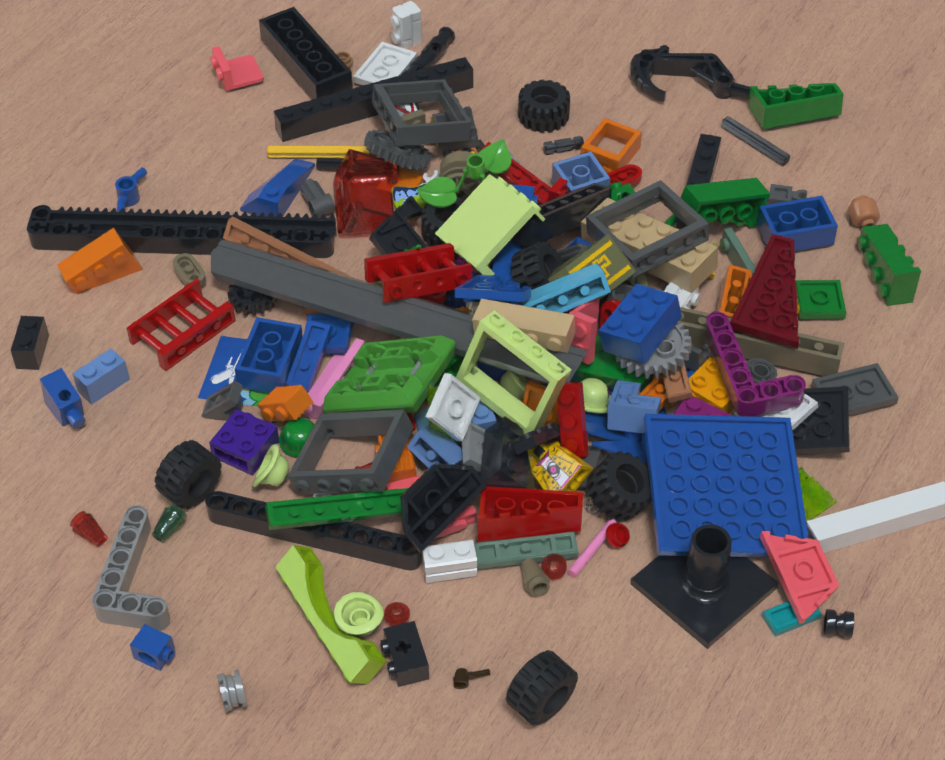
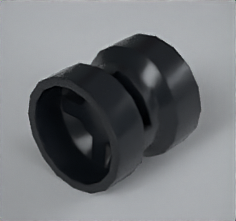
M826 609L824 635L833 636L837 632L843 638H852L854 612L845 611L838 615L835 610Z

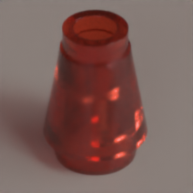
M79 512L70 523L75 534L96 547L102 546L108 538L91 513Z

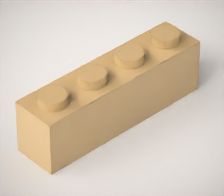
M486 299L480 300L472 319L474 334L479 322L495 310L544 349L568 353L576 333L575 315Z

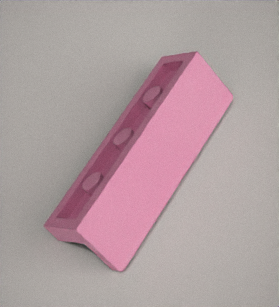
M356 338L347 353L334 354L308 392L313 400V405H310V408H307V411H304L302 415L317 420L320 414H326L323 411L326 394L334 383L343 380L354 365L353 357L365 343L364 340Z

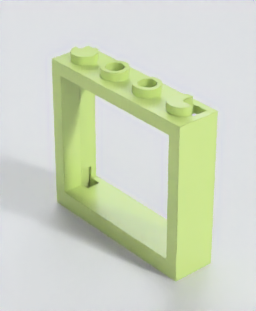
M494 310L479 322L456 378L481 397V402L502 418L506 416L511 421L517 423L523 429L524 434L544 426L572 369ZM488 335L549 381L535 412L475 366Z

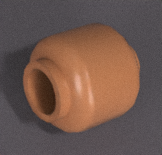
M862 195L854 198L848 207L852 224L855 227L874 226L880 218L876 201L868 196Z

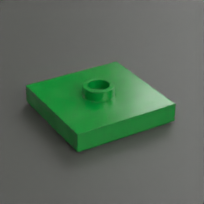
M795 280L797 299L800 306L799 319L846 318V308L840 280Z

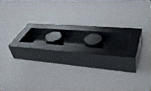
M555 422L520 436L521 442L513 445L517 455L559 437L560 425L556 426Z

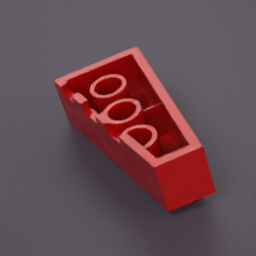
M486 486L481 491L478 515V542L581 532L583 492Z

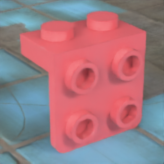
M220 46L212 48L213 56L210 57L212 68L216 69L217 78L219 81L221 80L226 91L256 84L264 80L263 74L253 55L226 60Z
M599 298L584 303L568 313L575 315L576 333L571 344L589 349L582 362L588 365L594 361Z

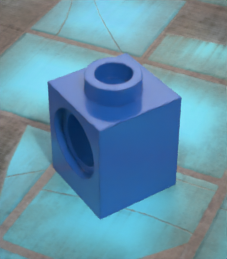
M146 624L143 625L130 643L135 660L159 671L163 669L166 663L171 662L175 655L172 636Z

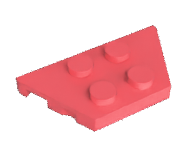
M762 531L759 537L799 624H802L837 590L839 583L818 540L800 539L787 534L784 537L770 535V531Z

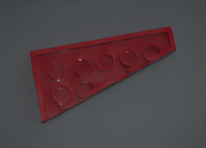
M772 233L730 324L734 330L798 349V308L793 239Z

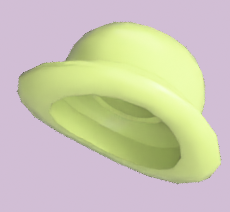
M507 371L500 379V386L518 400H523L528 380L525 376Z
M587 378L581 381L583 383L585 412L595 414L607 413L608 403L611 398L607 385L596 378Z
M278 444L271 445L252 482L253 488L259 484L271 488L278 487L285 480L289 472V463L285 457L279 454Z
M351 592L342 596L334 609V619L338 627L345 633L358 637L371 634L381 623L384 616L383 607L380 602L373 596L363 592Z

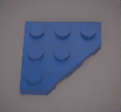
M476 275L455 288V298H463L464 302H476L477 299H486L498 302L509 301V304L522 305L523 302L531 298V287L522 286L521 289L520 283L512 280L504 282V277Z

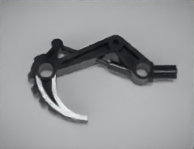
M663 45L656 49L641 50L640 53L633 56L630 63V74L637 87L645 94L662 102L665 101L666 91L659 89L652 83L651 77L653 75L698 77L709 85L714 96L719 99H727L731 94L749 98L750 87L735 83L733 75L719 57L713 53H669L670 48L667 45Z

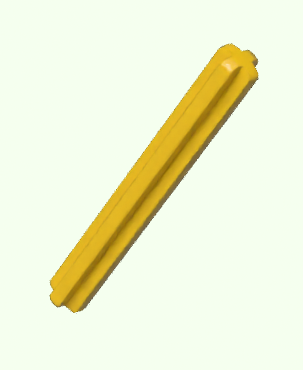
M269 145L267 155L269 158H371V151L367 150L366 146Z

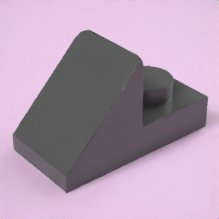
M234 381L208 396L202 417L227 421L236 409L242 411L243 403L240 401V394L243 385Z

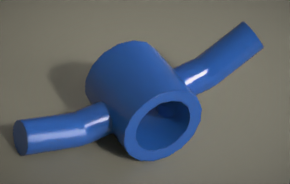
M141 167L131 177H121L116 181L115 187L118 196L117 212L122 208L126 209V207L134 206L139 202L140 196L137 182L147 174L145 168Z

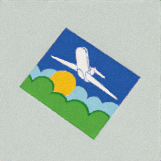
M220 337L198 399L207 400V397L236 381L235 366L247 339ZM242 388L240 401L243 405L258 407V403L269 393Z

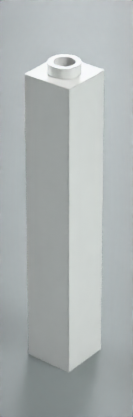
M943 481L809 520L806 523L809 539L818 540L823 552L826 553L944 518L945 482Z

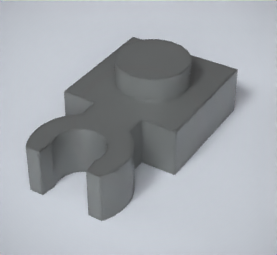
M771 184L768 204L805 199L808 191H792V186Z

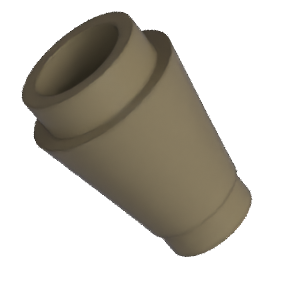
M527 558L521 563L525 589L533 596L544 595L550 588V579L535 559Z

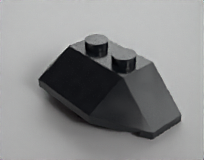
M433 464L400 496L403 533L418 552H422L487 484L473 466Z

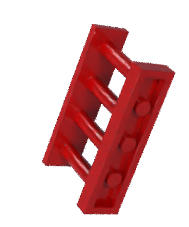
M451 243L364 258L365 280L367 283L382 281L384 303L455 290L456 287L472 278L471 263L458 266L454 264V246Z
M195 279L137 321H134L126 329L130 344L134 345L143 339L157 350L160 367L164 371H168L234 323L236 319L234 306L226 301L221 306L216 307L203 297L200 280ZM196 302L210 314L203 319H198L185 308ZM178 314L192 326L182 332L168 320ZM161 327L175 339L164 345L150 333Z

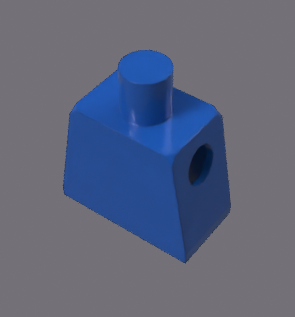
M60 368L40 378L44 402L62 426L71 424L73 428L81 427L86 422V419L83 417L82 400L63 369Z

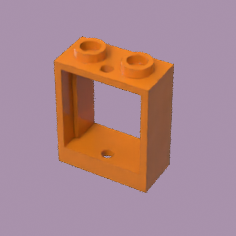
M604 118L581 146V154L592 152L605 172L609 173L627 165L641 148L642 132ZM604 137L626 144L618 155L597 147Z

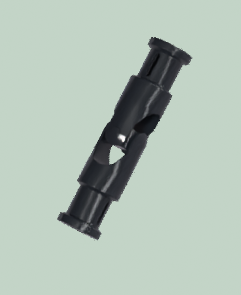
M442 27L439 30V34L429 41L421 51V54L411 62L410 68L402 74L431 67L445 52L447 45L455 40L454 31L449 27Z

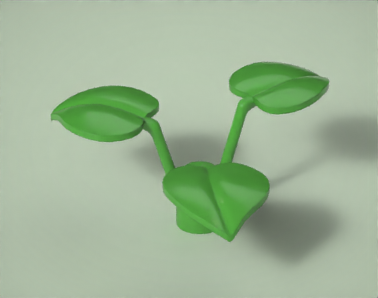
M505 140L497 141L481 150L478 154L470 155L467 158V168L463 169V175L457 187L452 179L437 177L417 189L419 196L433 207H449L457 201L456 193L461 190L467 175L473 180L481 179L483 181L485 173L488 171L492 174H501L507 171L512 161Z

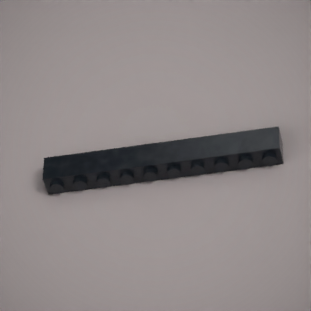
M466 57L283 107L274 110L276 131L282 142L377 116L379 114L372 104L373 84L445 79L448 86L452 88L453 93L473 88V68Z

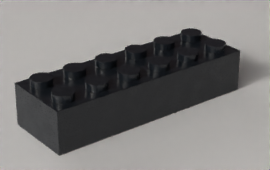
M295 7L259 19L261 39L312 99L353 88L352 71Z

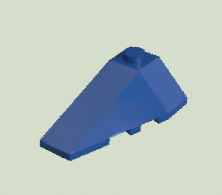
M295 158L251 192L240 207V211L249 214L255 212L256 216H259L261 212H264L265 216H268L270 213H273L274 217L279 213L284 216L300 191V186L307 180L314 169L315 163Z

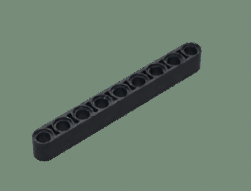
M222 491L211 492L205 500L209 520L218 525L403 570H416L422 563V553L418 552L406 535L351 522L269 530L265 509L267 502Z

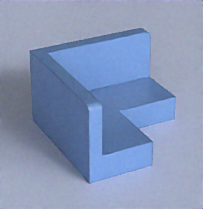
M617 380L608 403L607 429L645 434L643 418L645 414H658L661 398L639 395L641 383Z

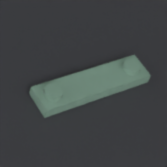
M731 227L724 229L722 239H720L721 250L727 254L732 265L751 270L753 275L756 267Z
M575 532L474 543L477 569L519 565L527 558H533L536 562L578 558L579 556Z

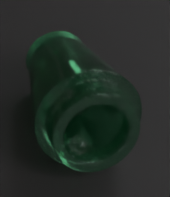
M170 504L168 508L165 507L152 532V536L164 543L166 539L185 523L184 519L187 514L174 504Z

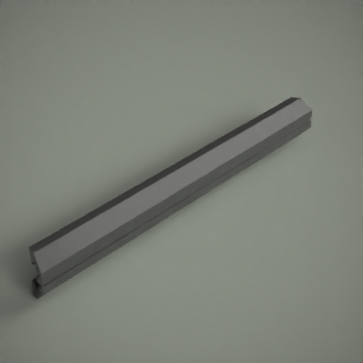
M221 240L217 248H214L211 252V273L217 280L405 339L442 335L456 342L454 354L465 357L474 336L472 322L474 315L419 297L384 303L382 286L234 241ZM487 338L477 360L478 362L549 384L547 379L498 341ZM571 344L568 353L546 350L572 369L566 382H570L589 349Z

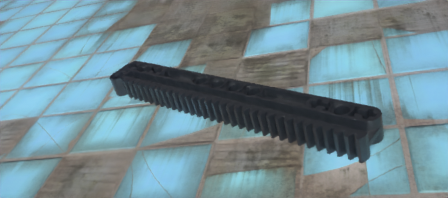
M39 205L31 211L27 225L30 243L34 249L78 251L114 228L133 253L211 255L214 248H217L218 243L221 240H225L223 236L227 222L232 216L314 258L331 257L334 254L335 237H337L334 214H331L329 218H326L325 214L320 218L316 214L309 218L308 214L300 217L299 213H296L294 217H291L290 213H287L285 217L281 213L274 217L273 213L265 216L264 212H261L259 216H256L255 212H252L250 216L247 215V212H244L241 216H239L238 212L230 215L229 211H226L224 215H221L220 211L215 215L212 214V211L204 215L203 211L195 214L194 210L189 214H186L185 210L180 214L177 213V210H174L170 214L168 210L160 213L159 209L154 213H151V209H148L145 213H143L142 209H139L135 213L133 209L125 212L124 208L119 212L116 211V208H113L110 212H108L107 208H104L101 212L99 208H95L94 211H90V207H87L85 211H82L81 207H78L76 211H73L72 207H69L68 210H64V207H60L59 210H51L47 205Z

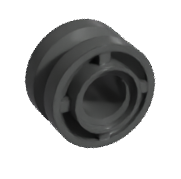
M753 358L746 362L754 383L776 379L777 370L771 362L762 358Z

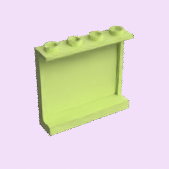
M489 174L435 234L445 244L451 243L454 246V252L467 263H471L472 267L480 274L494 275L495 273L487 266L490 261L533 215L542 221L545 218L539 213L542 209L534 201H530L523 193H519L511 184L508 185L500 176L496 179Z

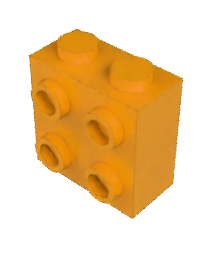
M710 357L688 378L692 395L729 414L734 409L716 360Z

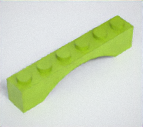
M292 545L276 565V569L281 575V580L289 587L294 600L299 603L305 612L306 619L312 623L319 639L327 646L331 658L337 662L343 671L344 678L350 683L368 684L387 661L374 642L347 634L338 627L325 594L323 565L311 547Z

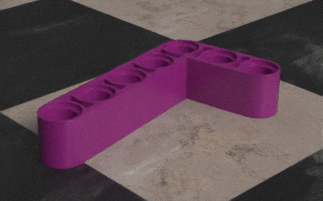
M717 311L707 316L706 338L711 346L717 366L738 415L753 417L796 407L803 403L806 382L801 376L789 375L754 383L726 314Z

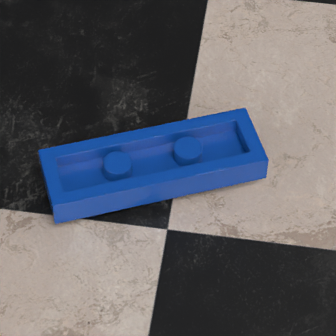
M308 321L286 381L287 386L302 385L307 392L310 391L332 332L331 325Z

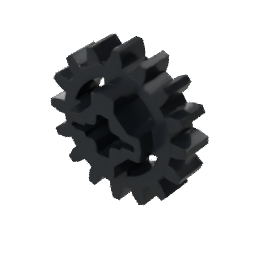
M229 285V291L227 292L228 300L235 307V311L240 312L243 310V315L252 312V315L255 316L256 311H260L263 314L265 313L264 308L272 309L271 303L277 302L275 297L237 285Z

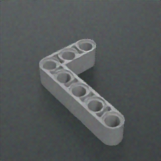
M134 505L126 510L93 594L92 603L100 622L139 629L146 624L161 631L170 624V615L166 601L157 596L128 592L151 531L148 513L143 506Z

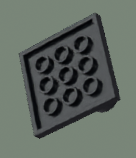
M708 524L700 526L692 534L688 556L659 555L633 576L630 584L708 649L778 588L779 582L749 558L730 557L732 541L729 533L718 525Z

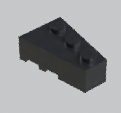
M506 416L485 430L480 476L487 486L535 489L528 451L517 455L513 445L521 442L520 436L524 435L523 429Z

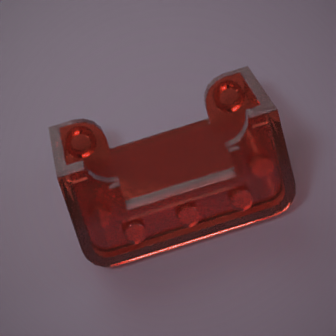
M352 149L348 150L336 171L333 181L337 230L339 234L345 236L371 234L385 219L394 213L391 188L399 179L397 165H393L391 161H384V158H378L377 156Z

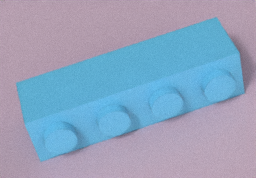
M595 263L531 290V298L520 306L563 313L608 294L611 290L604 271Z

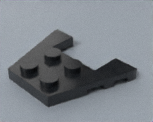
M412 195L371 233L369 239L381 255L403 252L404 249H410L418 244L421 245V248L428 247L408 222V220L420 216L422 208ZM454 252V263H455V260H456V259L458 260V256H459V255H458L457 253H455V252Z

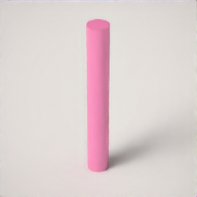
M614 519L607 521L568 569L567 572L571 577L575 578L607 539V527L610 524L617 523Z

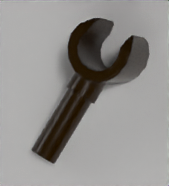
M459 668L456 670L455 677L453 678L454 688L465 689L469 686L470 679L489 676L490 670L484 669L468 672L465 668Z

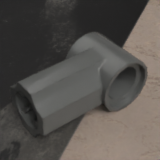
M312 178L305 180L300 186V191L308 202L311 215L316 214L317 217H321L323 214L327 215L335 212V204L329 193L325 194L319 183L312 180Z

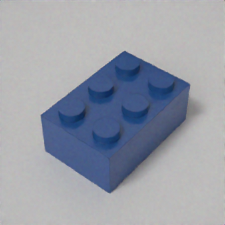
M823 196L762 205L759 207L757 227L766 246L773 233L793 239L795 251L834 245L838 228Z
M636 284L599 329L603 350L645 364L682 317L678 295Z
M256 317L235 366L236 381L243 385V389L270 393L276 387L287 386L286 381L303 338L301 325Z

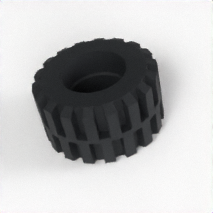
M542 79L532 81L531 84L527 83L524 85V88H521L518 96V118L521 124H524L526 128H531L532 131L552 132L554 129L558 130L561 129V126L566 125L570 114V93L564 85H560L559 82H553V80L545 81Z
M457 196V201L445 208L433 207L427 203L424 205V209L421 212L423 240L427 242L429 247L445 244L435 233L466 200L465 198L461 199L460 196Z
M544 241L537 242L514 253L511 259V273L514 281L520 283L521 289L522 286H528L533 290L550 283L548 278L558 266L563 264V261L550 244Z
M184 441L169 451L161 461L156 471L155 488L181 509L195 507L205 500L216 486L221 475V460L197 441Z
M622 451L611 453L588 475L589 480L586 484V487L590 489L587 492L588 496L592 497L593 501L591 502L599 508L598 511L601 514L605 513L609 519L614 517L616 521L630 520L652 502L648 465L645 462L642 463L640 461L641 458L638 456L633 457L632 453L626 452L624 454Z
M546 650L534 656L518 671L508 688L506 701L532 726L540 725L558 713L569 700L576 687L578 673L553 651Z

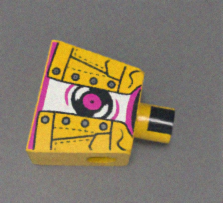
M540 444L533 451V454L539 460L533 468V474L544 490L575 492L594 469L574 453L558 445H552L548 448L545 444Z

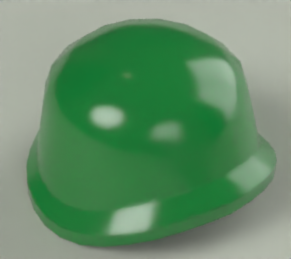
M298 417L297 420H291L286 423L279 436V444L283 453L291 457H298L314 427V423L311 420Z

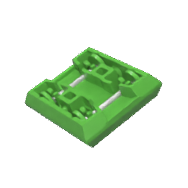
M439 335L364 343L353 357L354 365L344 379L336 381L326 394L323 406L324 413L404 409L406 413L417 412L454 357L456 342Z

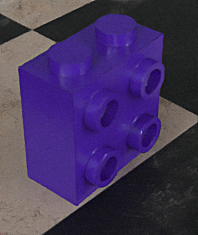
M236 409L209 442L211 453L217 456L221 462L253 476L260 468L271 445L279 443L278 428L269 421L265 422L248 412L245 413Z

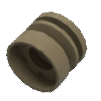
M456 151L448 154L440 164V177L452 179L457 187L463 175V169L467 168V158L474 153ZM467 175L461 190L456 193V196H460L461 199H467L482 183L481 179L473 180Z

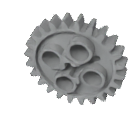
M676 323L645 364L615 355L616 362H620L621 368L627 367V373L635 370L636 377H639L642 373H645L646 379L649 378L650 374H654L655 378L659 377V373L668 376V370L676 373L677 366L684 367V360H689V353L692 352L691 336H689V330L684 329L683 323L678 325Z

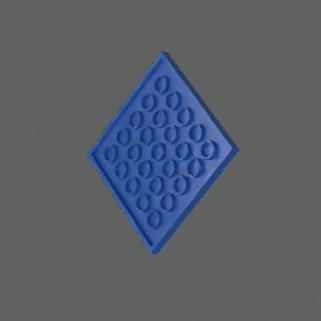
M645 414L643 421L657 555L688 556L692 534L700 526L708 524L718 525L729 533L732 541L730 557H769L759 537L762 531H770V535L784 537L787 534L800 539L809 538L790 418Z

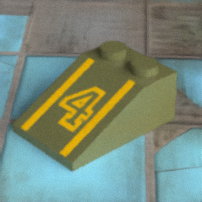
M607 234L558 266L550 275L548 281H555L597 263L604 271L609 288L612 291L637 270L611 236Z

